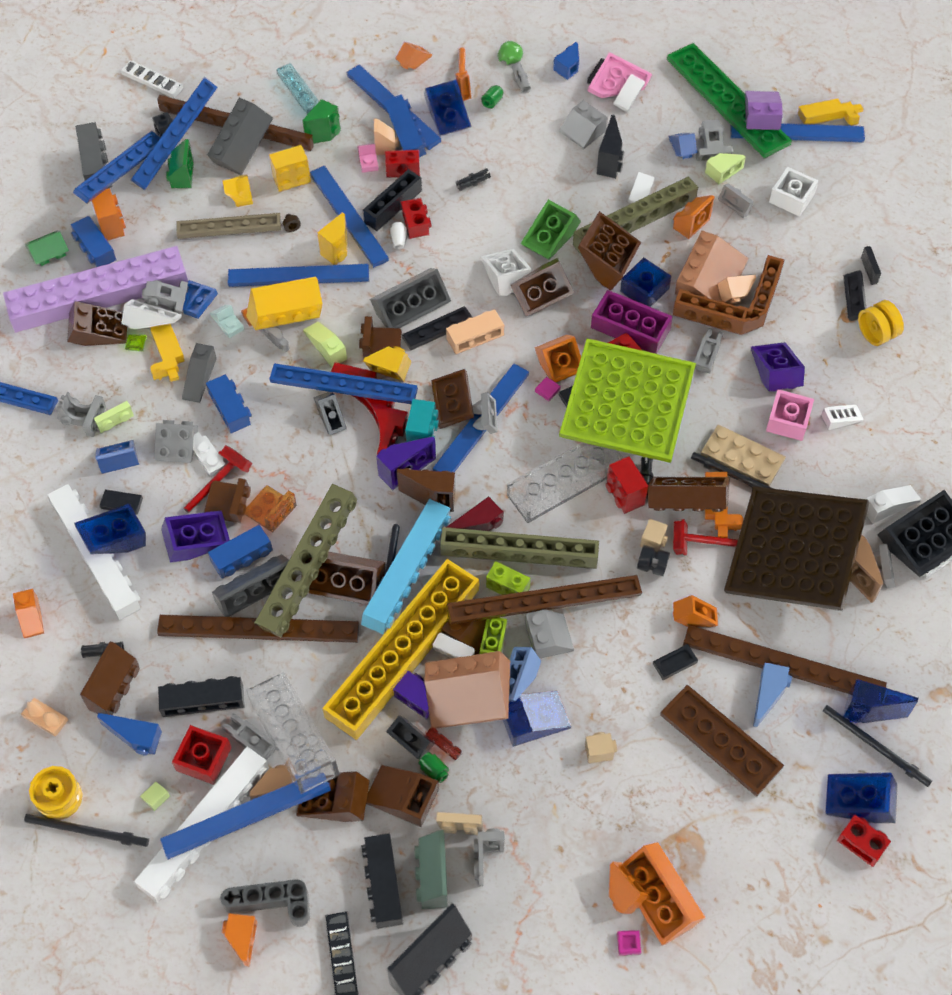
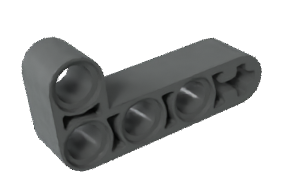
M295 879L230 887L225 889L220 897L224 909L229 913L288 906L290 920L295 926H305L310 920L309 894L305 883L301 880ZM295 889H303L300 896L292 895ZM273 892H281L280 897L277 899L270 898ZM252 894H258L259 898L256 901H248ZM231 897H234L233 903L229 904ZM297 910L305 911L301 918L294 917V913Z

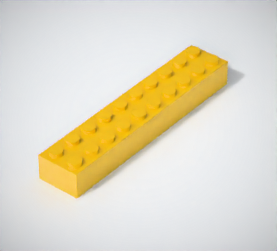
M447 559L396 619L391 628L385 632L322 708L324 718L357 741L394 696L393 688L407 671L412 673L433 648L437 635L442 633V627L449 620L446 609L447 603L464 601L465 599L472 600L479 591V579Z

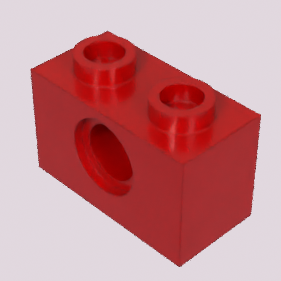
M419 150L385 151L387 178L400 177L408 169L420 176Z

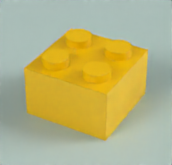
M302 145L269 154L272 176L279 192L311 182L308 159Z

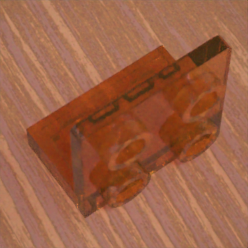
M266 485L246 507L245 515L273 533L297 506L295 494L288 490L285 495H282Z

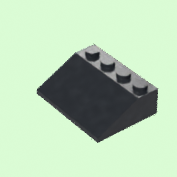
M945 490L936 494L877 534L883 544L888 545L890 552L919 577L952 556V499Z
M453 903L387 968L390 985L399 995H423V989L428 984L433 985L440 978L441 975L439 973L444 968L449 969L455 963V957L460 952L464 953L472 945V933Z

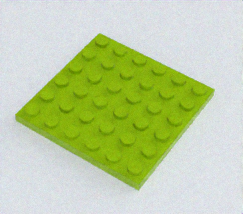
M587 338L559 437L671 463L696 363Z

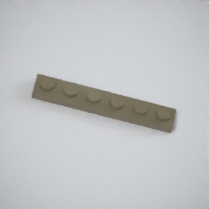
M280 213L176 221L177 238L280 231L281 216Z

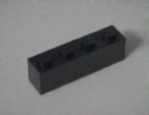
M408 169L363 209L364 223L375 231L381 229L402 210V201L412 200L422 192V178Z
M229 676L226 679L219 680L210 678L202 682L187 681L184 684L168 683L158 687L159 711L162 717L245 708L244 687L241 677Z
M390 833L364 837L365 845H361L362 856L367 858L368 866H364L365 878L370 879L371 887H367L368 900H373L374 906L373 909H370L371 923L376 922L377 929L403 925Z

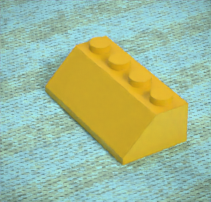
M317 277L251 288L246 317L253 328L260 330L320 318L323 303Z

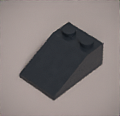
M611 115L598 151L596 174L616 179L618 172L621 173L623 168L621 161L625 151H622L623 142L615 115Z

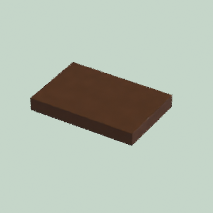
M465 369L431 380L435 409L438 410V427L440 429L474 418L468 375Z

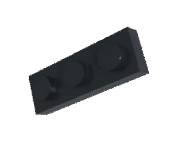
M861 270L843 275L847 314L850 321L857 320L860 311L867 308Z

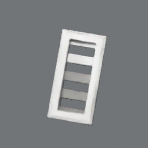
M857 405L824 408L821 414L828 430L863 422L864 420ZM851 411H854L856 417H853Z

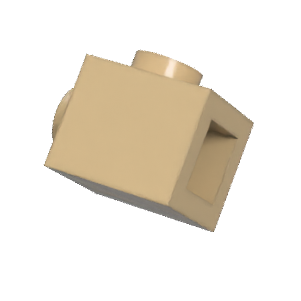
M649 519L641 538L640 547H643V545L650 546L655 551L665 547L668 536H666L668 525Z
M597 732L592 736H586L585 749L588 764L613 760L614 753L617 752L616 740H612L611 733Z

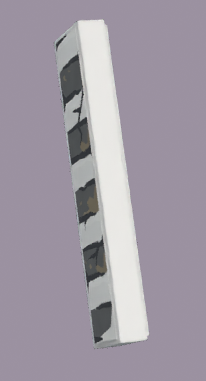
M132 60L121 69L122 75L171 98H175L183 89V84Z

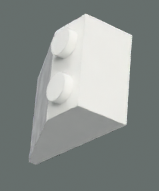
M514 249L481 256L492 286L499 296H508L514 293L510 285L531 272V268Z

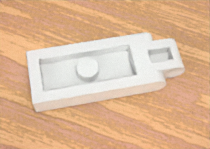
M199 432L195 433L193 453L208 475L212 477L226 464L207 436L202 437Z

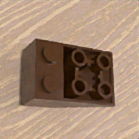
M74 301L69 312L67 342L83 346L126 343L127 325L122 324L123 312Z
M410 468L397 469L398 490L424 505L431 499L450 507V512H454L455 472H440L428 469L412 470Z
M381 765L368 791L366 804L422 827L439 791V782L420 773Z
M357 771L324 774L331 791L298 804L296 814L298 817L340 822L363 821L370 780Z

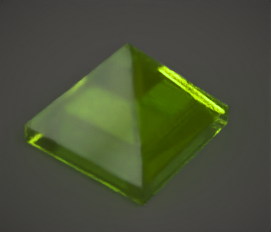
M128 334L125 350L143 351L146 335Z

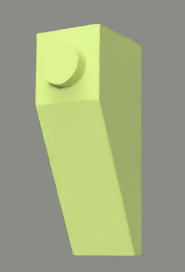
M316 322L303 329L305 335L331 368L334 362L342 363L347 360L345 345L336 334L320 322Z

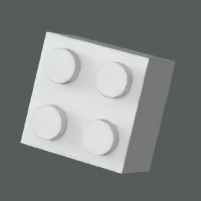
M787 167L773 187L769 203L800 217L815 195L819 180Z

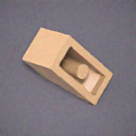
M374 119L376 155H385V151H396V147H399V138L395 137V130L380 120Z
M756 275L727 277L719 282L717 286L721 300L727 304L730 303V305L741 303V300L748 295L755 282Z

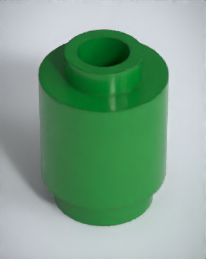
M498 85L491 86L482 95V104L486 108L493 109L503 98V89Z
M428 752L418 762L424 774L437 780L439 783L444 782L449 776V768L436 754Z

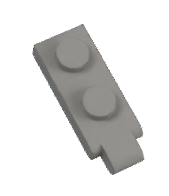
M277 326L260 329L275 346L284 352L289 351L288 341L283 337L282 331Z

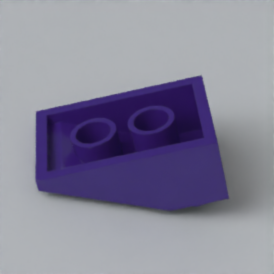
M786 342L751 346V352L761 381L768 391L775 392L778 389H795L804 386L805 366Z
M435 438L418 439L382 449L376 456L378 476L393 491L398 487L397 469L410 468L412 470H422L436 459Z
M222 511L165 517L161 528L170 562L191 560L208 554L209 551L230 540Z

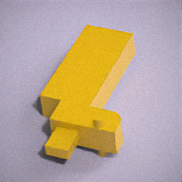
M837 98L799 106L798 116L803 124H816L844 118L849 125H857L860 119L858 113L863 112L864 108L861 104L841 103Z
M171 324L150 327L151 335L162 362L155 363L150 368L153 379L162 380L163 377L169 376L171 382L179 380L177 364L185 362Z

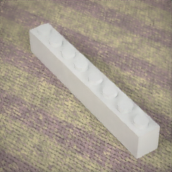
M69 484L47 494L118 619L121 620L141 609L138 603L141 599L137 591L130 589L132 583L128 576L121 574V571H123L122 566L118 560L114 562L112 557L115 555L110 546L105 547L104 542L106 540L101 531L97 533L95 530L97 525L93 517L88 518L86 515L89 511L84 503H79L78 500L81 498L76 489L72 490Z
M246 747L177 831L241 805V801L245 796L250 795L254 785L268 771L267 760L249 747ZM211 842L171 859H167L162 847L136 878L135 884L158 903L161 899L167 897L171 891L170 887L175 881L178 882L184 876L185 869L189 864H193L198 859L199 852Z

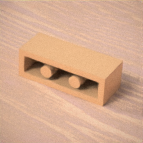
M495 309L446 328V339L455 354L504 336V323Z

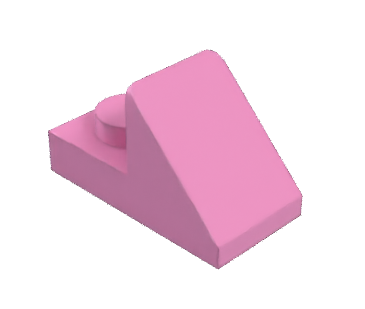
M375 144L358 145L362 173L379 171Z

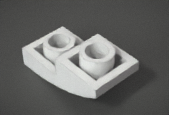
M631 74L613 104L628 112L643 88L645 81Z
M638 172L628 202L634 203L648 196L654 177Z

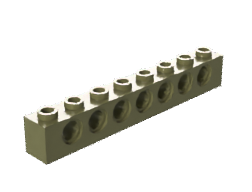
M688 176L607 215V217L631 233L685 207L688 202H692L697 197L698 186ZM591 223L575 230L573 233V246L579 253L580 251L577 247Z
M335 484L330 486L255 621L261 629L280 638L283 633L287 632L290 625L289 622L297 614L301 600L307 596L311 582L317 578L321 564L327 560L331 546L338 539V533L341 528L345 527L348 515L356 507L357 498L353 492ZM341 506L338 511L334 512L336 507ZM331 523L329 528L324 529L327 524ZM322 540L320 545L315 546L317 541ZM308 558H312L309 563L305 564ZM302 575L299 581H295L297 576ZM292 592V596L286 599V595ZM283 610L282 614L276 617L277 612Z
M442 527L440 548L441 556L597 569L599 540Z

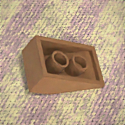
M861 535L850 582L873 603L881 590L883 580L871 546L867 539Z

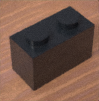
M398 716L386 731L417 759H421L435 744L403 716Z

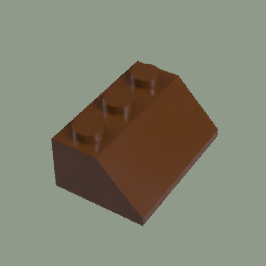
M109 642L80 693L88 710L97 714L113 715L118 711L123 695L125 696L128 693L130 683L138 675L140 669L136 658L114 642Z

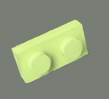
M125 401L96 416L94 421L98 430L102 433L112 429L121 422L129 420L134 415L128 401Z

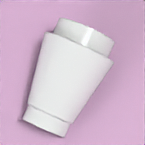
M401 222L393 223L390 228L393 245L397 250L404 248L407 232L405 224Z

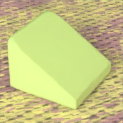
M157 782L140 796L154 811L170 797L168 791Z

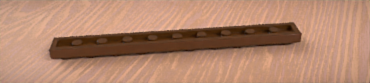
M159 95L157 98L160 111L177 115L186 103V101ZM204 106L194 121L223 127L230 113ZM273 124L269 125L263 136V139L293 147L302 145L303 150L312 151L314 147L311 134Z
M632 575L447 603L446 609L450 625L541 610L641 596L642 590L638 576Z
M160 614L157 629L158 636L358 643L359 621L291 619L287 632L283 633L280 638L261 629L255 623L257 618Z
M688 625L683 646L688 644L690 648L762 669L764 663L789 667L788 675H791L792 678L881 704L884 700L887 682Z

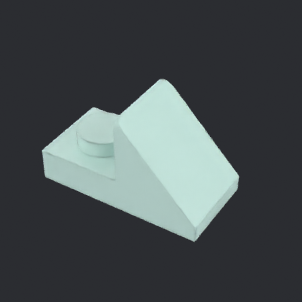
M223 305L210 313L211 317L228 338L244 330L243 324L234 315L232 305Z

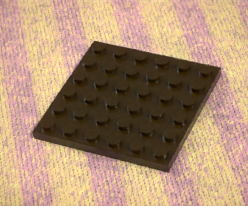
M753 486L725 584V593L842 611L869 501L866 499Z

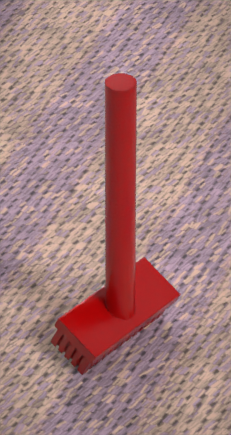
M225 445L218 454L229 462L184 507V510L190 513L209 493L212 482L221 481L235 466L248 473L253 463L233 448Z
M685 519L674 521L673 550L676 555H687L688 541L732 547L737 545L738 539L688 534V525Z

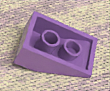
M745 91L746 129L780 130L783 110L779 92Z

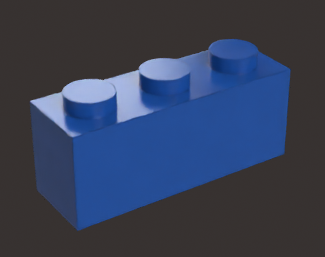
M90 216L70 224L73 230L71 235L74 241H78L81 251L88 254L86 256L91 265L95 264L96 267H100L116 261L113 248Z
M225 374L206 382L208 393L230 433L251 425V412L248 407H244V400L241 394L236 393L235 390L237 388L233 380H229Z
M259 524L209 551L208 555L212 565L221 579L226 576L233 575L243 567H248L253 561L266 557L273 551L270 539Z

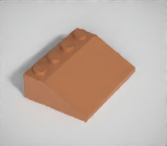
M701 230L677 279L675 295H678L679 289L690 291L691 294L702 297L707 296L709 299L721 302L717 284L727 277L741 276L749 258L719 236Z
M496 651L427 662L425 664L424 683L432 729L508 719L510 660L502 652Z

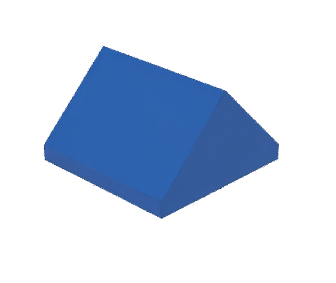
M134 440L96 449L95 457L102 474L139 465Z

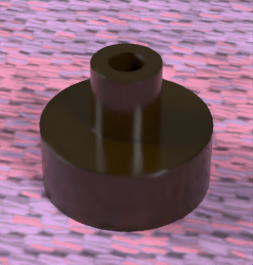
M287 214L282 222L287 232H294L301 226V222L296 215Z

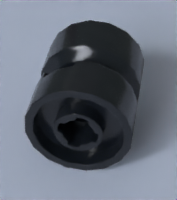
M643 545L637 569L646 572L652 570L653 574L664 576L670 552L664 550L655 551L653 547ZM654 558L658 560L657 564L652 563Z

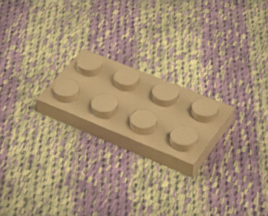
M719 424L701 451L702 456L706 458L709 456L715 459V462L769 487L786 456Z
M437 812L436 822L439 828L444 830V833L456 834L457 830H463L466 835H478V832L483 831L482 815Z

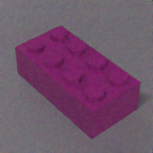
M607 290L592 314L591 329L613 338H617L627 332L642 350L657 354L671 330L673 316Z

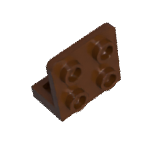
M365 316L364 323H361L363 338L359 339V349H362L363 358L386 347L394 348V346H398L401 348L402 330L400 328L373 327L372 316Z
M238 478L237 484L213 481L204 513L222 511L224 520L241 523L242 516L246 512V501L251 493V487H249L247 480Z

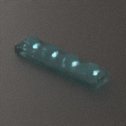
M291 63L276 69L280 79L306 114H308L319 100Z

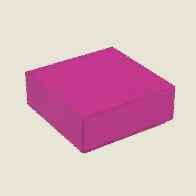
M545 377L535 388V392L547 401H550L561 390V386L548 377Z
M617 931L618 954L641 955L640 931Z

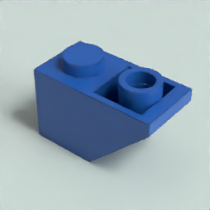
M577 42L556 55L553 61V70L567 80L579 71V47Z

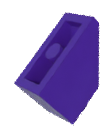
M407 671L393 688L394 697L427 720L429 709L424 679L417 673L412 674L410 671Z

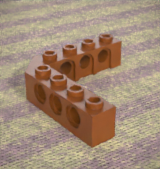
M767 255L763 273H761L750 308L737 307L727 304L725 301H716L707 298V296L702 297L691 294L690 291L679 289L674 303L673 316L740 335L763 327L785 259Z

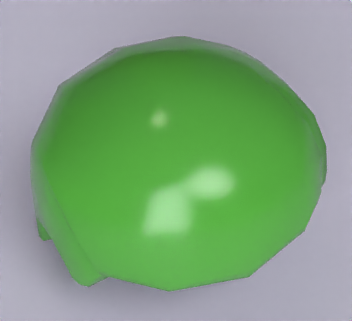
M506 41L500 46L497 56L500 62L503 60L507 65L515 64L521 61L523 49L514 41Z

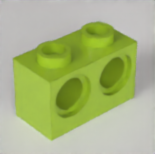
M495 561L486 576V588L501 595L525 592L530 589L531 578Z

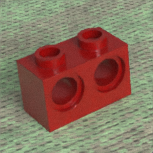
M421 198L402 201V215L409 239L429 235V228L432 227L430 217L426 216L428 214L426 204L423 205Z
M854 815L838 837L837 842L874 867L891 843V840L888 839L884 832L871 827L866 819ZM851 829L858 830L861 836H855ZM870 842L877 844L879 849H873L870 846Z

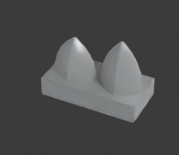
M729 183L723 186L718 197L720 201L743 218L748 216L754 203L742 194L740 189H735Z
M488 392L481 394V400L473 405L474 414H482L475 421L473 427L478 430H487L490 434L497 433L496 400Z
M887 544L879 545L880 550L873 552L877 566H882L879 572L883 584H886L887 588L895 587L891 553Z

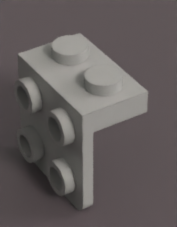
M163 420V423H156L155 460L190 463L193 457L194 433L198 432V426L193 425L191 421H182L181 425L174 424V420Z
M497 828L478 832V839H474V859H478L474 861L475 880H479V886H483L484 881L483 853L504 852V831H500Z

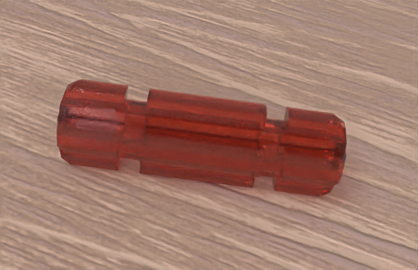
M431 727L427 731L426 736L434 741L435 745L446 754L449 753L452 759L457 760L462 754L461 749L454 746V743L444 735L439 734V731L434 727Z

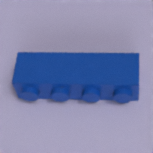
M400 94L384 101L403 150H419V157L426 155L425 147H427L424 137L420 138L419 136L422 132L419 125L414 124L417 121L414 113L408 110L411 109L408 99L404 100L403 95Z

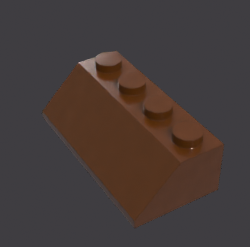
M654 476L648 485V507L654 508L655 511H664L665 509L684 511L685 509H692V511L700 512L704 511V509H712L713 512H721L723 509H727L730 477Z
M328 552L327 560L321 564L318 576L311 582L308 593L368 605L384 578L385 562ZM308 558L305 564L309 563L312 558Z

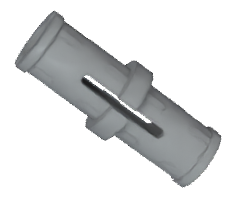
M515 63L512 66L515 81L519 84L522 93H528L531 90L528 76L524 72L521 63Z

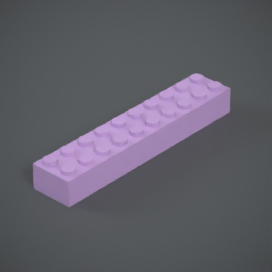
M174 246L3 292L10 322L16 333L69 318V312L74 301L107 308L126 303L131 299L137 300L142 298V290L146 288L147 281L158 280L162 283L179 287L181 281L188 282L178 247Z

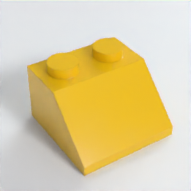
M342 212L317 232L320 255L333 265H337L347 257V228L345 214Z
M394 346V348L386 347L365 357L363 360L371 371L403 382L412 361L408 354L404 352L405 350L398 346Z

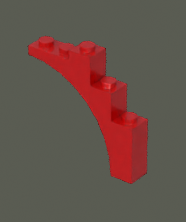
M334 362L331 370L334 373L377 379V372L336 362ZM353 396L369 410L377 423L380 433L377 455L382 449H387L389 446L396 444L398 436H404L408 421L407 411L394 409L395 402Z

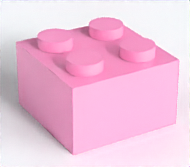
M778 389L766 431L802 441L814 399Z

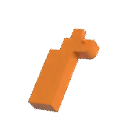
M705 472V477H727V472ZM728 506L727 509H723L721 512L705 509V520H715V530H718V537L728 538V530H741L743 524L742 515L728 514Z

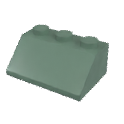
M439 830L418 838L419 846H415V859H419L420 866L415 867L416 880H420V888L416 889L417 902H421L422 909L448 908L444 830Z

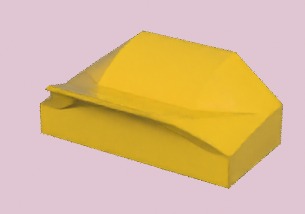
M248 175L222 180L225 195L234 200L236 207L253 204Z

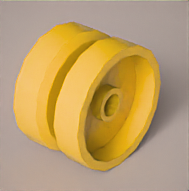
M882 300L860 311L858 315V323L863 336L874 346H880L902 335L904 331L903 318L897 307L889 300Z
M50 766L42 769L34 776L30 783V800L46 818L56 820L69 818L81 805L83 797L81 786L70 770L62 766Z

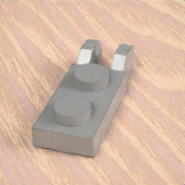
M708 328L706 336L703 337L694 360L696 370L709 374L723 336V332L719 331L716 340L711 339L710 337L713 333L711 328Z
M232 714L230 718L235 724L240 726L237 730H234L226 723L222 725V729L233 737L234 740L245 748L249 747L265 760L278 748V745L236 714Z

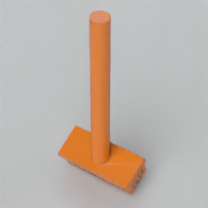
M464 47L459 49V72L455 73L458 98L462 101L472 98L470 78L467 70H465Z

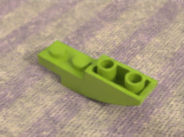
M492 618L486 620L480 654L496 651L502 652L507 619Z

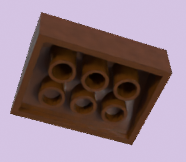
M599 211L577 248L596 280L603 287L612 291L623 278L642 242Z

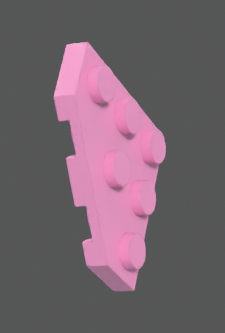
M609 52L587 91L600 98L616 96L631 74L645 81L641 89L644 90L652 74Z

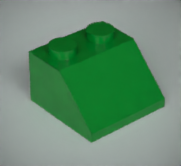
M321 99L302 120L304 133L312 135L313 144L332 141L340 133L341 126L338 106Z
M185 139L171 151V158H168L169 171L166 172V179L170 181L171 188H192L194 160L189 139Z
M54 231L25 243L36 265L40 264V266L50 263L49 259L53 257L60 259L66 256L65 252L69 251L60 231Z

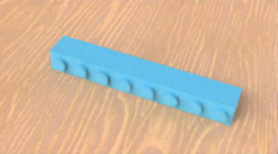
M431 499L428 500L363 612L361 625L381 634H384L386 628H391L395 619L393 617L394 614L399 613L402 608L403 598H408L411 592V584L417 582L420 568H425L428 554L432 555L436 544L434 543L436 540L440 541L442 527H447L450 523V507Z

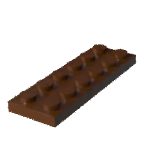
M688 684L660 712V716L756 797L784 767L783 763Z

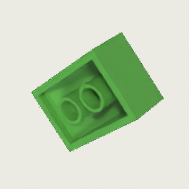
M548 199L523 238L521 245L550 260L573 236L581 220L576 214Z

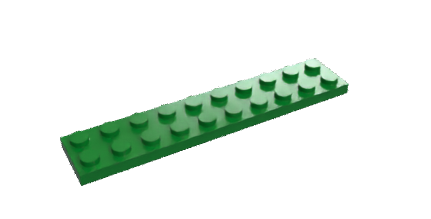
M694 43L667 55V61L763 158L791 145L792 140L781 129H746L745 93Z

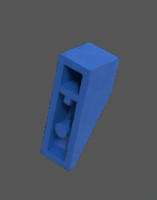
M98 713L97 717L100 723L136 751V753L140 755H155L162 733L159 724Z

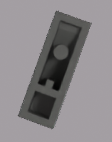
M195 344L190 357L182 400L201 402L206 382L210 378L217 359L214 346Z

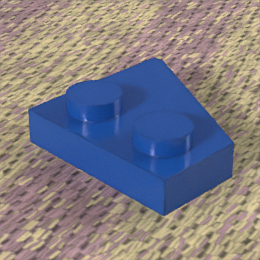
M189 280L188 292H186L183 305L184 314L199 319L218 295L217 290Z

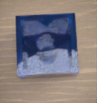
M643 257L621 279L620 292L634 301L651 307L670 289L672 276Z

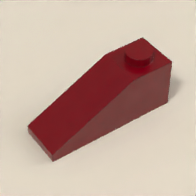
M488 496L445 528L491 531L503 523L504 511Z

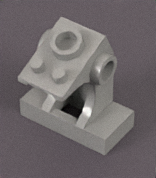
M719 119L702 121V125L699 127V139H704L705 148L698 150L696 154L697 161L708 160L719 153H733L732 146H724L722 137L724 127L720 125ZM709 137H717V141H710Z
M158 280L147 281L146 288L142 290V298L145 299L144 303L153 306L163 304L171 308L173 312L181 314L188 282L181 281L179 287ZM160 293H167L170 295V297L162 295Z
M69 392L66 393V396L62 395L60 399L63 402L59 401L56 409L59 412L57 419L65 425L82 426L87 436L94 437L97 430L94 418L104 413L106 408L103 397L95 395L90 405L79 404L80 401L78 399L72 398ZM77 412H78V413L86 414V416H85V417H77L76 414H77Z

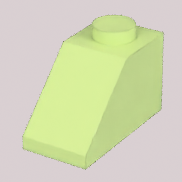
M719 153L708 159L705 173L716 183L721 184L743 169L746 157L738 154Z

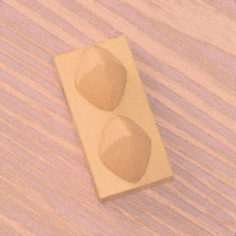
M36 698L27 702V707L21 713L25 719L55 737L68 721L66 716Z

